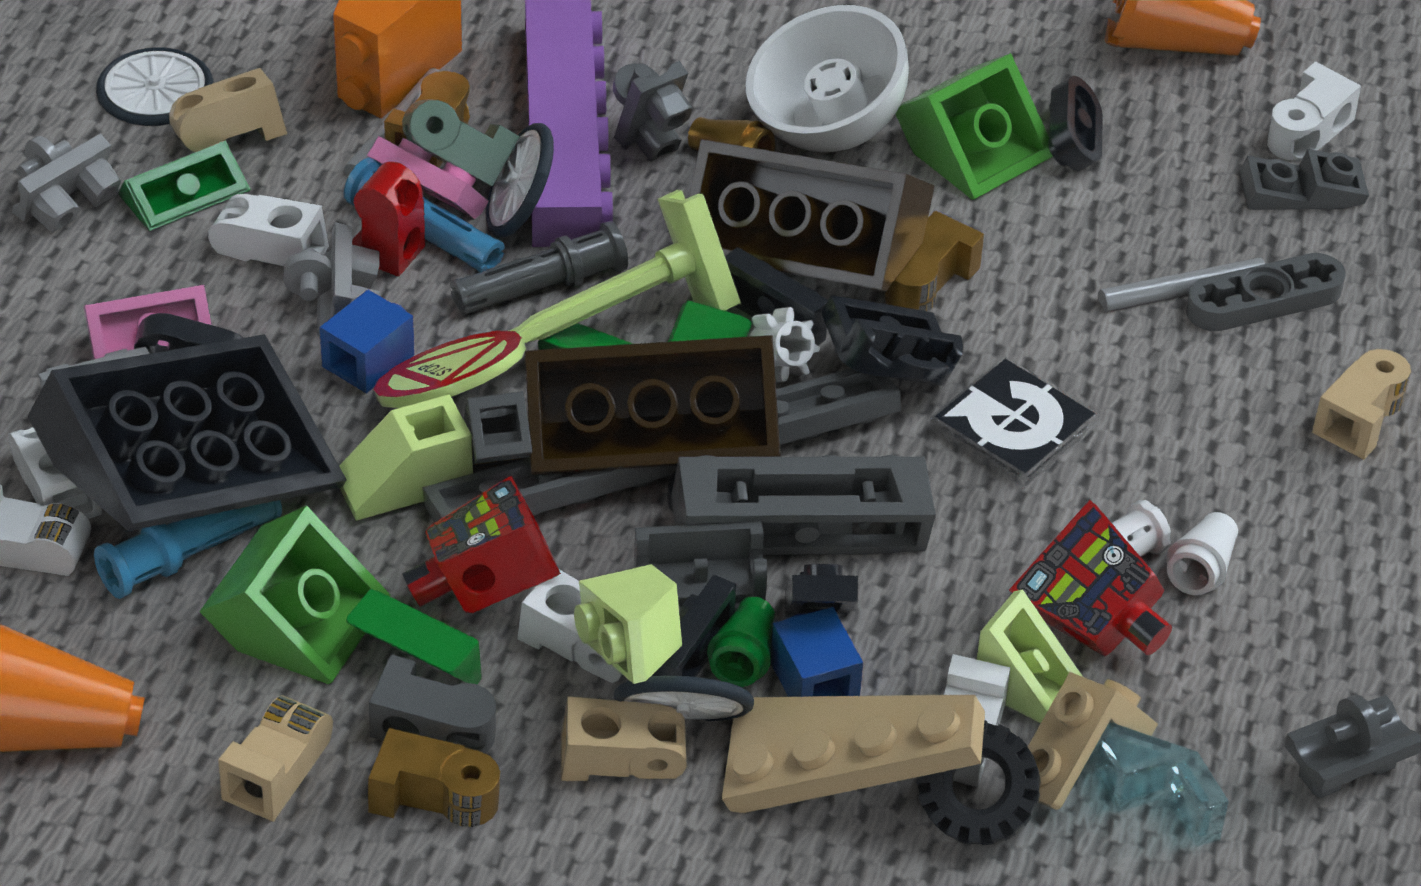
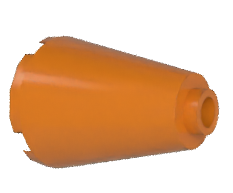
M1113 0L1112 2L1116 3L1115 13L1120 15L1117 23L1108 18L1105 43L1123 48L1238 56L1243 47L1250 49L1253 47L1260 29L1261 18L1254 16L1255 5L1248 0Z
M0 624V752L121 747L124 734L138 735L145 697L132 695L134 681Z

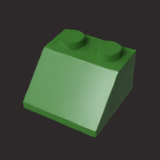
M1011 53L967 69L900 104L895 113L913 154L972 200L1053 157L1048 147L1049 136Z
M306 505L262 525L199 612L238 652L330 684L365 634V632L346 622L348 614L370 589L378 590L388 596L391 595Z

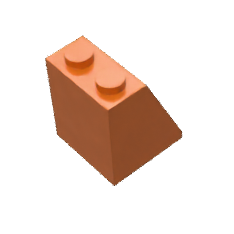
M339 0L333 13L338 98L342 99L346 105L354 110L363 109L379 118H383L395 108L429 69L436 68L440 70L462 51L461 0Z

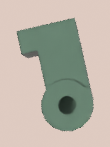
M426 99L411 104L405 111L402 120L403 132L407 140L420 146L424 151L445 164L448 162L474 176L477 182L487 186L494 185L520 137L505 127L490 124L486 133L483 134L460 121L455 110L449 104L439 100Z

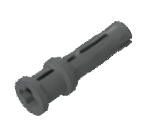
M607 221L600 224L598 231L574 239H570L568 236L556 238L555 242L551 243L550 249L541 251L538 254L526 258L523 257L471 276L451 280L450 287L453 290L451 295L461 314L467 316L483 308L560 283H564L565 286L571 285L576 287L582 285L585 277L609 269H613L615 272L627 270V248L616 224L613 221Z

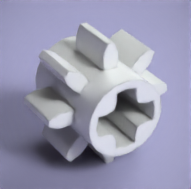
M791 307L775 309L773 315L768 313L752 317L756 328L750 333L749 337L773 335L776 383L786 382L789 374L794 376L809 374L806 362L809 361L813 353L820 351V347L815 344L811 331L814 323L812 320L793 321L794 311Z

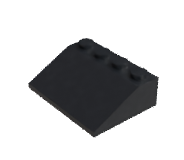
M265 334L51 370L28 414V418L53 466L128 531L341 488L347 481Z

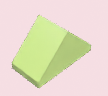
M1023 589L1014 591L980 631L977 660L1010 667L1005 705L1039 723L1045 717L1069 672L1082 676Z

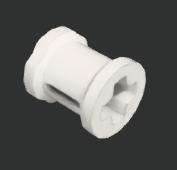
M1139 500L1128 508L1127 515L1112 522L1140 557L1149 552L1160 554L1171 545V530L1165 516L1158 507L1152 505L1147 500ZM1145 526L1150 527V530L1147 533L1143 529V527Z

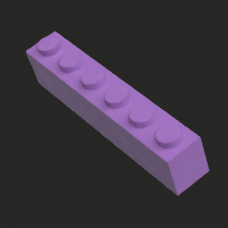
M525 0L528 126L533 123H543L551 130L554 139V153L549 177L544 191L531 213L532 247H550L556 238L568 236L570 239H574L598 231L601 223L613 221L612 192H601V188H610L611 184L610 154H599V151H608V117H597V115L606 114V81H595V79H604V46H593V44H602V11H591V0Z

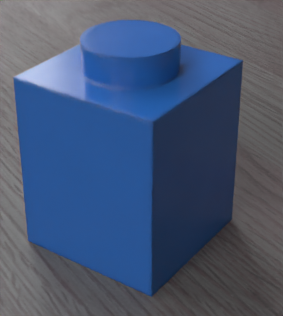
M369 289L319 327L322 367L366 394L375 387L379 378L393 367L415 355L413 315L400 305L387 301Z
M833 607L808 614H797L786 620L773 623L770 663L788 697L860 696L863 661Z

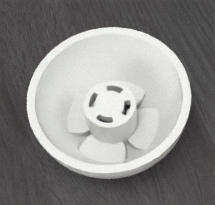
M837 5L805 13L776 30L756 52L746 76L748 102L757 118L768 130H771L776 137L794 147L814 152H836L856 147L878 134L891 121L902 103L909 74L908 54L903 36L892 20L884 14L867 7Z

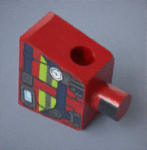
M512 476L502 480L430 525L425 533L434 557L402 573L419 607L453 591L465 613L479 611L561 574L543 533Z
M1091 500L1084 505L1009 589L1011 594L1014 591L1023 589L1047 624L1104 657L1111 653L1125 637L1146 655H1151L1165 643L1172 631V625L1151 609L1164 592L1157 576Z

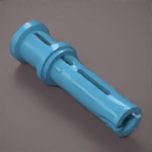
M368 157L354 167L344 187V199L347 203L354 206L355 194L382 164ZM423 197L425 240L466 262L469 266L478 270V272L493 268L501 262L504 255L502 250L505 249L502 241L473 227V225Z
M280 500L176 521L167 525L161 524L142 528L139 535L115 546L106 542L95 548L94 560L98 574L109 592L115 598L121 599L131 594L133 586L158 574L167 578L177 573L179 568L182 567L183 560L240 535L257 525L280 517L282 505Z

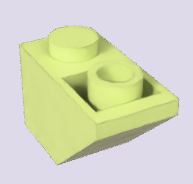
M450 394L391 410L339 465L347 479L340 490L355 520H361L424 502L422 487L473 473L472 434Z
M652 564L579 581L581 604L575 606L574 620L581 641L593 648L604 658L607 664L615 667L633 684L647 681L682 646L677 584Z

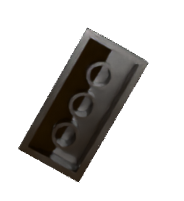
M701 139L689 197L696 194L704 195L724 256L736 247H739L780 272L887 291L923 243L935 185L906 173Z
M773 335L525 351L528 421L532 445V454L530 456L532 475L677 466L679 457H699L704 455L715 457H781Z

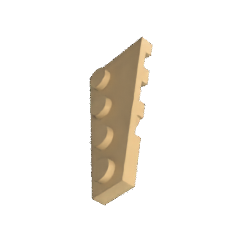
M976 695L753 697V709L744 716L733 718L722 800L730 812L747 813L981 764L985 710Z

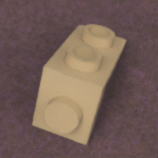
M1069 672L1028 745L1040 774V798L1038 803L1054 810H1058L1063 806L1104 730L1146 747L1158 723L1137 707L1141 700L1138 694L1110 679H1106L1103 685Z

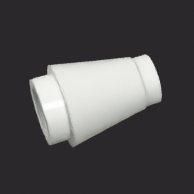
M1220 512L1210 513L1169 548L1166 556L1167 574L1177 589L1189 595H1203L1222 585L1226 577L1235 539L1238 535L1237 525L1231 517Z

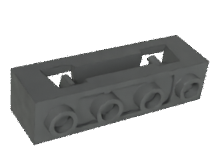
M704 455L699 457H679L671 495L675 526L762 521L764 533L762 555L879 554L926 551L936 516L925 456L715 457ZM871 522H886L890 533L852 535V523H858L860 529H868Z

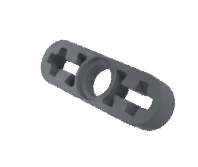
M1310 253L1200 279L1190 288L1186 314L1188 319L1199 328L1209 331H1223L1335 303L1341 297L1346 271L1341 262L1334 257L1321 253ZM1266 288L1275 291L1280 297L1266 299L1256 296L1252 290Z

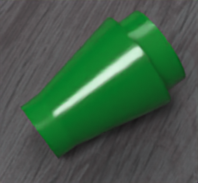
M759 597L743 599L737 611L710 641L707 649L710 668L720 681L739 687H746L767 673L770 667L771 635L775 611L766 600Z

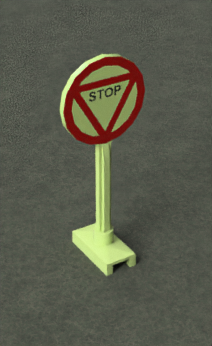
M676 190L658 198L673 244L656 251L655 258L531 315L514 329L473 334L446 342L411 357L393 367L378 379L373 388L377 401L383 407L401 408L448 394L452 397L470 390L504 373L517 363L525 352V343L545 339L665 281L674 283L685 277L692 299L696 303L724 311L740 304L741 302L704 195L696 194L685 199L683 191Z

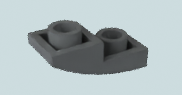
M1307 149L1299 165L1280 159L1270 160L1247 155L1239 171L1247 208L1252 210L1345 209L1365 204L1369 197L1360 159L1339 152L1328 153Z

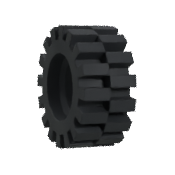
M984 720L982 757L996 762L1005 775L1003 795L994 805L985 809H972L960 803L953 791V777L957 769L920 776L916 779L919 788L918 797L928 818L948 837L950 836L959 842L970 845H992L996 841L1007 840L1016 835L1015 832L1023 825L1026 826L1032 818L1031 814L1035 806H1038L1040 798V774L1035 758L1027 744L1019 736L1017 737L1009 728L999 723L998 726L989 724L987 720Z

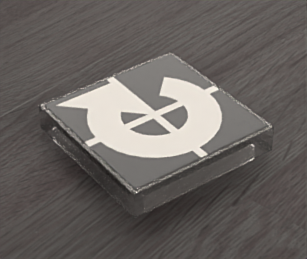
M1004 356L930 417L929 431L1020 489L1025 490L1098 427L1100 414Z

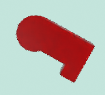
M389 161L383 163L355 194L354 206L359 217L362 219V229L352 239V245L379 251L378 269L399 277L425 247L424 199L421 183L417 176L401 163Z

